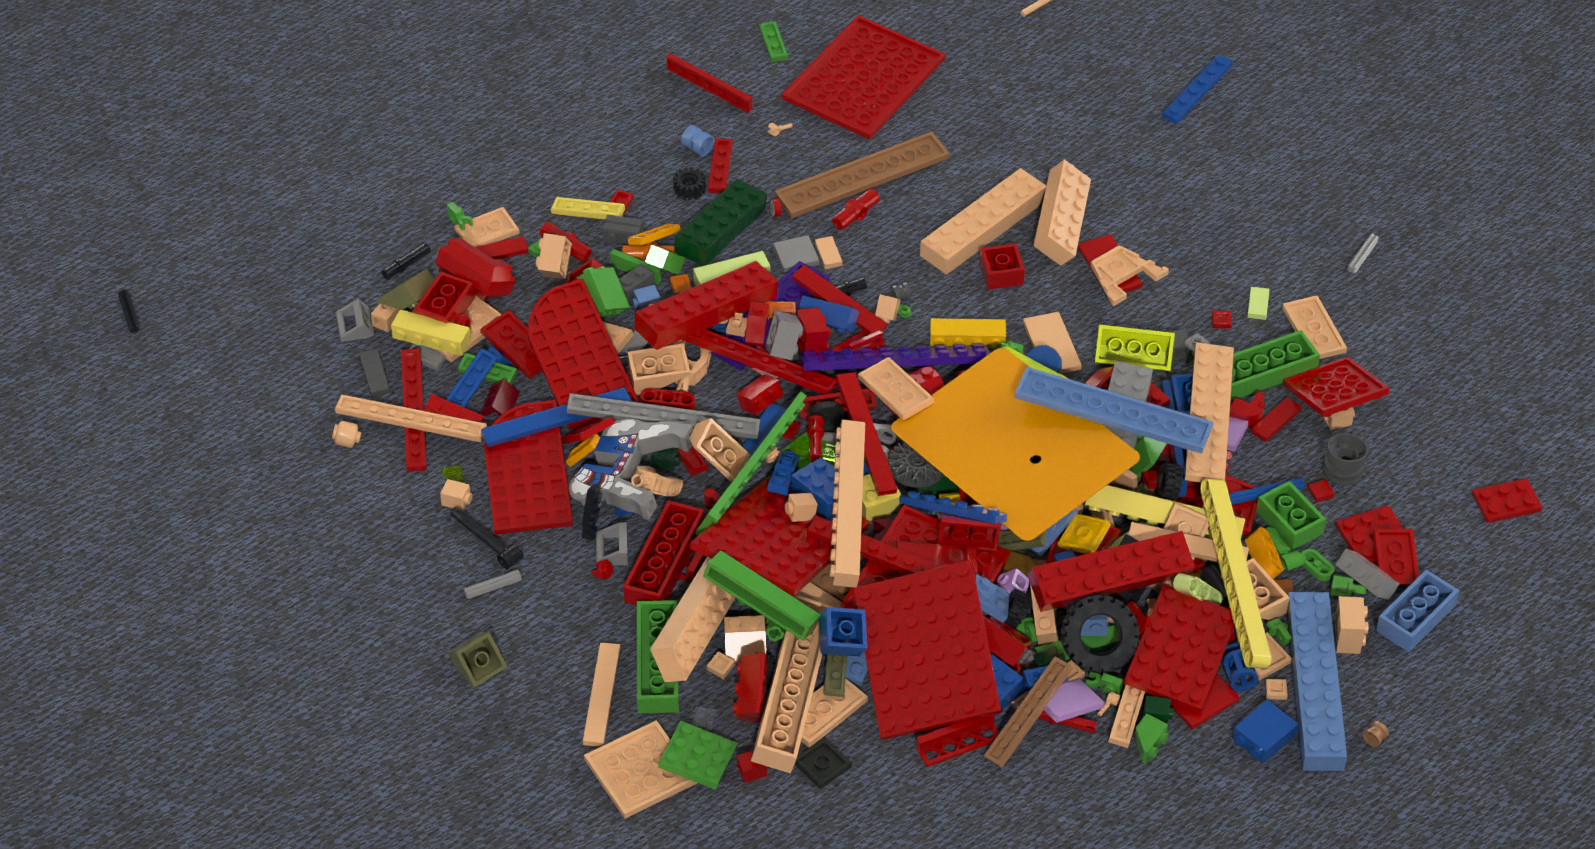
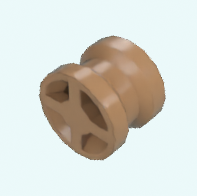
M1373 721L1369 728L1365 729L1362 733L1365 742L1373 747H1378L1382 739L1389 735L1387 727L1379 721Z

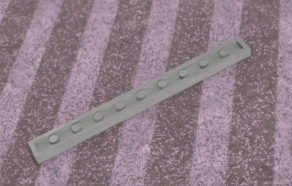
M571 393L567 406V413L598 418L611 417L613 420L632 418L650 423L668 421L690 424L693 429L697 423L712 418L730 436L758 439L760 419Z

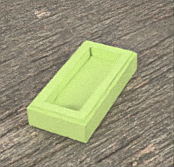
M1251 287L1247 318L1266 320L1269 289Z

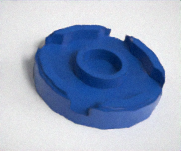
M1039 345L1028 352L1027 357L1060 374L1062 359L1056 349L1047 345Z

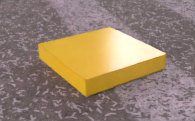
M1076 514L1060 538L1058 546L1062 549H1072V551L1084 554L1096 552L1111 524L1108 520Z

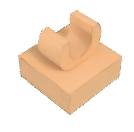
M735 312V316L729 319L726 334L745 337L747 318H743L742 313Z

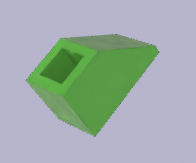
M1147 713L1137 725L1135 732L1136 745L1144 764L1150 758H1155L1158 753V747L1160 744L1164 745L1169 737L1167 733L1168 724Z

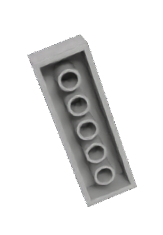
M1115 361L1108 391L1147 402L1153 369ZM1104 425L1135 450L1138 439L1137 434Z

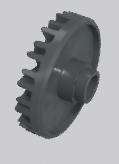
M903 442V446L898 443L897 446H894V451H890L888 465L892 476L903 485L916 488L927 487L937 483L944 476V474L905 442Z

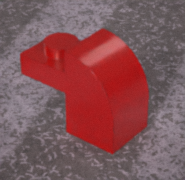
M1258 391L1250 403L1235 398L1230 405L1229 417L1248 421L1247 428H1252L1263 417V410L1266 406V402H1264L1265 394Z

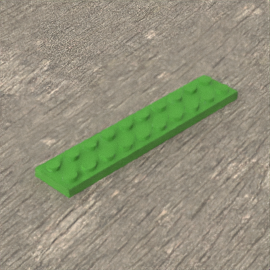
M800 391L694 534L699 536L713 523L716 524L725 513L724 511L729 508L736 496L744 488L743 486L747 484L754 472H756L763 460H765L805 406L803 401L806 395Z

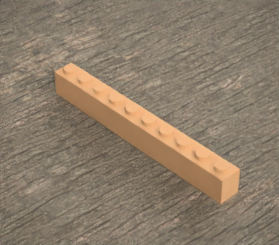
M842 420L841 427L836 429V439H839V442H836L835 454H838V457H835L834 469H838V472L834 474V484H837V487H834L833 499H836V502L833 503L832 514H835L836 518L832 520V530H835V533H832L831 545H834V549H831L830 561H834V565L830 566L829 576L833 577V585L855 588L857 587L860 575L865 422Z

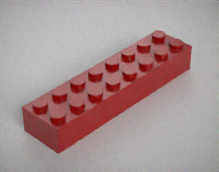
M754 261L635 312L634 330L656 350L730 319L735 316V312L744 313L748 311L750 302L765 303L776 299L778 280L757 261Z
M1183 531L1035 566L1031 569L1028 577L1039 610L1044 612L1075 604L1088 596H1108L1173 580L1179 573L1190 575L1195 569V565Z

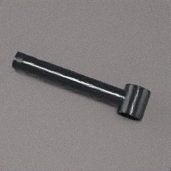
M457 506L452 509L450 515L498 554L497 560L503 568L508 570L524 558L522 551L517 545L512 544L507 547Z

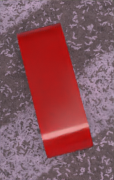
M648 388L644 389L640 394L641 403L695 410V396L690 392Z

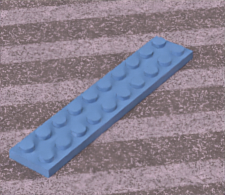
M1029 367L1026 368L1014 397L1201 454L1214 423Z

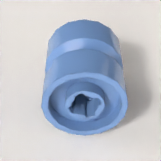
M695 125L688 126L681 137V144L693 150L701 157L710 153L715 142L713 136L703 132V130Z

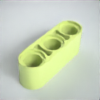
M1182 573L1177 574L1174 578L1173 586L1176 591L1192 596L1200 601L1204 599L1217 605L1221 604L1222 594L1201 579Z

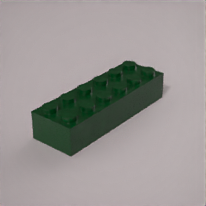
M736 179L675 235L674 251L701 266H706L764 212L767 193Z

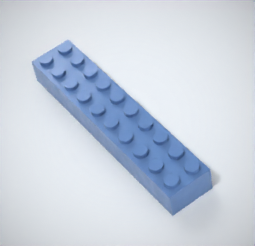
M1289 592L1290 600L1287 620L1289 634L1292 638L1290 640L1302 770L1344 771L1347 751L1329 592Z

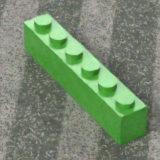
M720 551L708 562L703 577L802 641L816 629L821 614L729 555Z

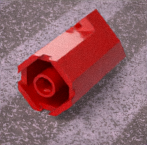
M451 238L447 241L450 243L449 245H443L440 248L435 261L436 265L439 266V272L441 271L473 282L475 295L480 299H501L503 296L511 294L515 284V277L511 275L513 270L512 266L501 259H492L461 238Z

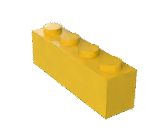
M931 318L930 347H935L936 345L954 347L955 344L972 346L974 343H982L987 348L995 349L999 342L1006 343V319Z

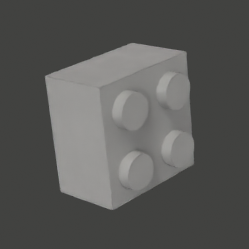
M774 310L765 343L770 356L792 360L793 355L797 354L798 337L801 338L803 333L802 324L797 316Z

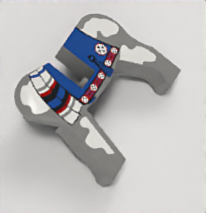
M632 418L616 420L614 425L604 429L594 449L598 464L613 466V468L585 464L570 482V495L575 500L581 501L582 505L585 506L587 490L592 485L598 484L601 485V502L606 500L607 504L614 505L628 512L637 513L644 519L650 520L657 508L654 494L642 487L633 486L630 483L631 478L634 476L637 466L640 465L642 455L668 448H680L684 452H689L692 447L689 437L693 427L690 424L668 421L650 423Z

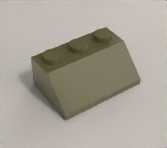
M425 269L376 301L400 310L406 307L412 309L426 293L434 278L428 269Z

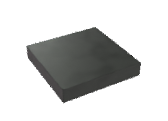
M823 738L799 755L794 764L819 789H822L852 767V763L826 738Z

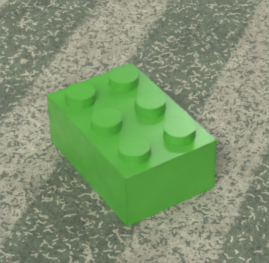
M1290 481L1258 497L1256 512L1270 527L1277 530L1291 550L1324 534L1326 518Z

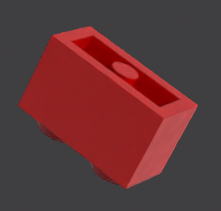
M765 374L736 393L741 409L757 415L784 396L779 380Z

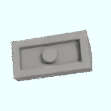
M359 298L336 311L340 340L342 342L369 338L374 335L370 309ZM355 315L357 326L346 331L344 317Z
M627 522L617 523L597 531L596 563L601 560H609L612 566L628 565ZM604 538H619V551L604 556Z

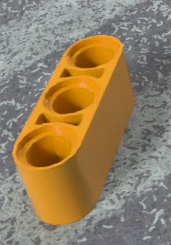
M1259 527L1245 539V543L1249 547L1251 558H1254L1270 577L1274 579L1284 571L1271 535L1265 528Z

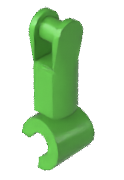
M1266 528L1271 535L1284 570L1287 569L1289 571L1304 565L1300 552L1297 550L1291 552V549L1275 528Z

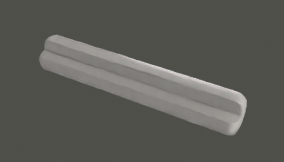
M1370 234L1348 264V272L1352 274L1357 272L1377 244L1379 239L1377 235Z
M514 570L464 588V593L467 599L519 582L522 580L519 570Z

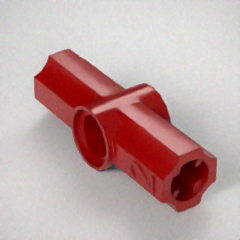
M874 189L867 190L856 200L854 198L849 199L844 209L832 218L835 228L844 230L855 220L861 221L864 219L868 210L880 202V196L877 194V191Z
M546 222L541 227L539 234L542 238L544 233L566 236L572 243L570 255L582 263H585L591 257L593 252L591 248L577 240L574 233H566L550 222Z

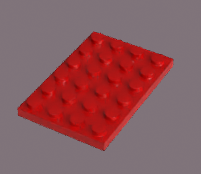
M1163 584L1150 616V624L1145 628L1123 684L1157 697L1171 699L1172 703L1201 713L1235 626L1232 612L1228 608L1204 599L1200 601Z

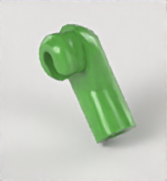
M900 304L898 315L902 318L910 317V307Z

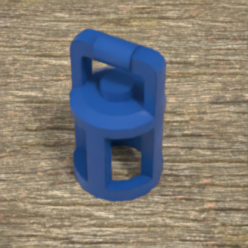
M1237 641L1227 645L1224 654H1228L1225 657L1223 655L1221 661L1231 687L1236 691H1246L1257 684L1258 675L1255 668H1246L1240 644ZM1246 674L1253 676L1250 682H1247ZM1237 678L1240 679L1242 685L1235 683Z

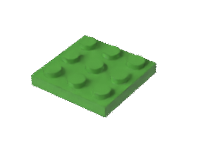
M680 721L659 761L658 768L716 790L738 743Z

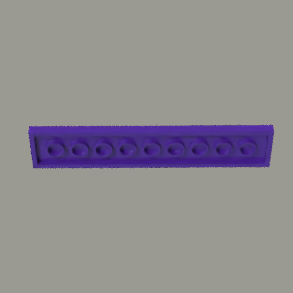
M974 343L972 346L955 344L954 347L936 345L934 348L920 345L910 349L907 346H900L898 349L880 347L879 350L861 348L860 351L842 349V351L838 352L826 349L819 353H815L814 350H806L804 353H799V361L804 371L869 368L888 357L899 367L974 364L989 355L990 351L982 343Z

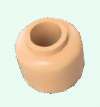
M340 421L339 424H335L332 439H335L336 445L352 448L355 443H359L361 432L358 431L357 424Z

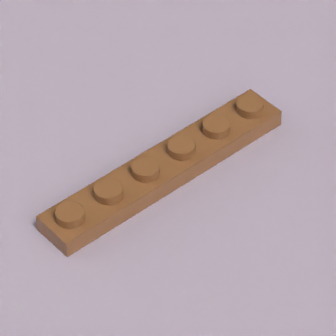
M1057 657L1053 658L984 754L987 760L1000 768L1005 765L1073 670L1070 664Z

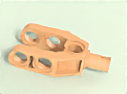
M679 340L674 342L673 345L684 343L685 347V341ZM700 348V359L696 362L688 360L690 375L675 381L678 384L676 391L688 392L689 385L695 386L707 374L711 351Z
M637 466L635 474L631 478L633 486L642 487L654 494L663 496H677L683 487V480L671 476H661L656 473V469L649 466Z

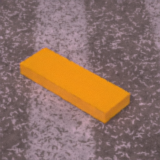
M665 224L629 237L628 243L629 245H644L681 231L679 224Z

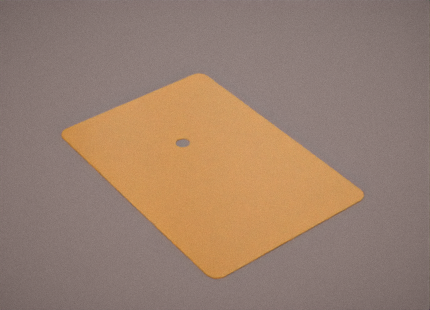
M999 348L931 395L934 398V404L905 420L897 419L891 425V430L978 504L982 505L984 509L996 508L1000 510L999 512L1006 513L1007 522H1002V524L1020 539L1030 541L1138 463L1140 454L1103 424L1014 398L1022 376L1029 366L1007 349ZM1032 456H1040L1041 461L1037 464L1031 463L1030 458Z

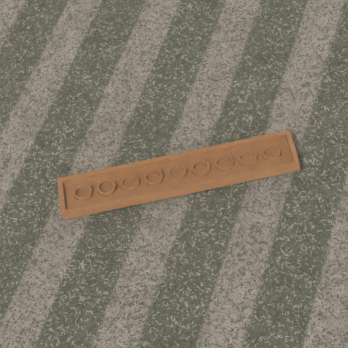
M931 131L775 190V197L780 200L781 205L789 216L795 218L949 159V152Z

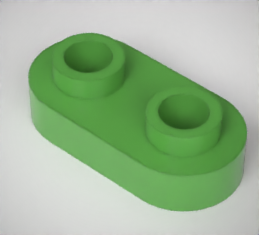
M1314 549L1302 551L1301 555L1304 560V565L1302 566L1316 579L1329 581L1333 578L1334 566Z

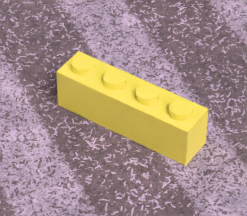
M399 310L391 324L392 336L395 339L460 356L463 355L471 341L469 327L450 322L446 324L404 310Z

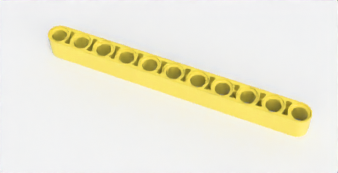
M1203 479L1200 487L1245 666L1248 668L1267 669L1271 663V654L1226 482L1218 479Z

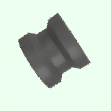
M906 282L901 283L900 286L893 285L890 287L893 298L905 301L911 299L910 289Z

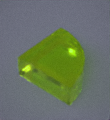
M461 465L441 468L445 479L464 483Z

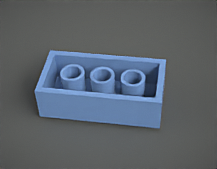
M1426 569L1379 616L1376 631L1407 652H1410L1456 606L1459 590Z

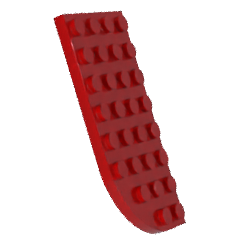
M583 278L556 286L546 292L537 301L530 314L528 339L558 407L568 404L570 393L597 396L624 387L631 401L640 403ZM587 418L567 424V427L570 430L602 418Z
M556 400L521 404L503 413L491 426L557 407ZM560 427L487 447L484 441L495 535L573 526Z

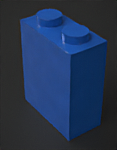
M1266 700L1234 727L1233 740L1238 746L1250 752L1253 758L1265 763L1297 735L1298 723L1269 700Z

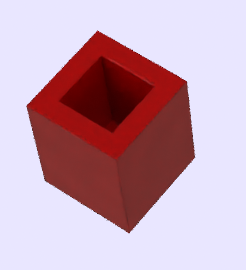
M753 751L737 755V768L743 783L766 777L767 768H770L752 762Z

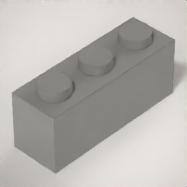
M1346 548L1336 563V566L1374 595L1383 599L1390 600L1399 586L1397 581L1360 553Z

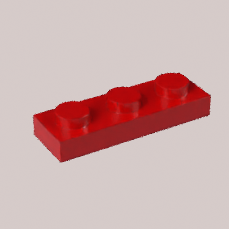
M431 394L423 410L481 423L484 420L483 415Z

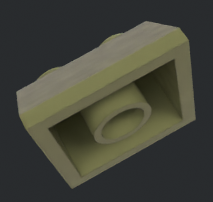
M479 632L447 652L455 668L474 688L508 667L489 632Z

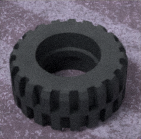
M1096 595L1079 600L1068 610L1062 622L1061 638L1066 654L1080 668L1093 673H1109L1110 671L1120 669L1121 666L1126 665L1130 661L1129 659L1135 654L1137 644H1139L1140 631L1137 619L1127 605L1110 596ZM1095 615H1106L1112 618L1119 629L1117 644L1113 649L1105 653H1095L1088 650L1081 639L1083 624L1087 619Z

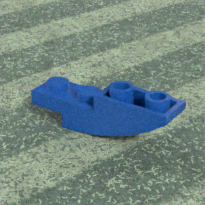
M781 451L768 483V491L788 495L792 485L791 475L796 472L800 458L799 455L792 451Z

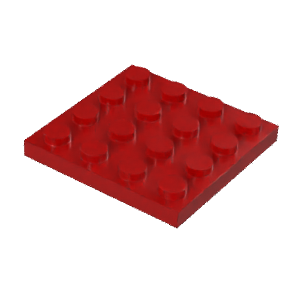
M1345 357L1283 379L1284 387L1322 417L1346 411L1351 407L1363 405L1368 401L1380 399L1389 394V387L1350 357Z

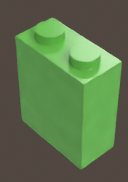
M602 266L593 269V267L583 270V274L577 277V279L583 278L600 317L618 316L630 308L614 268Z

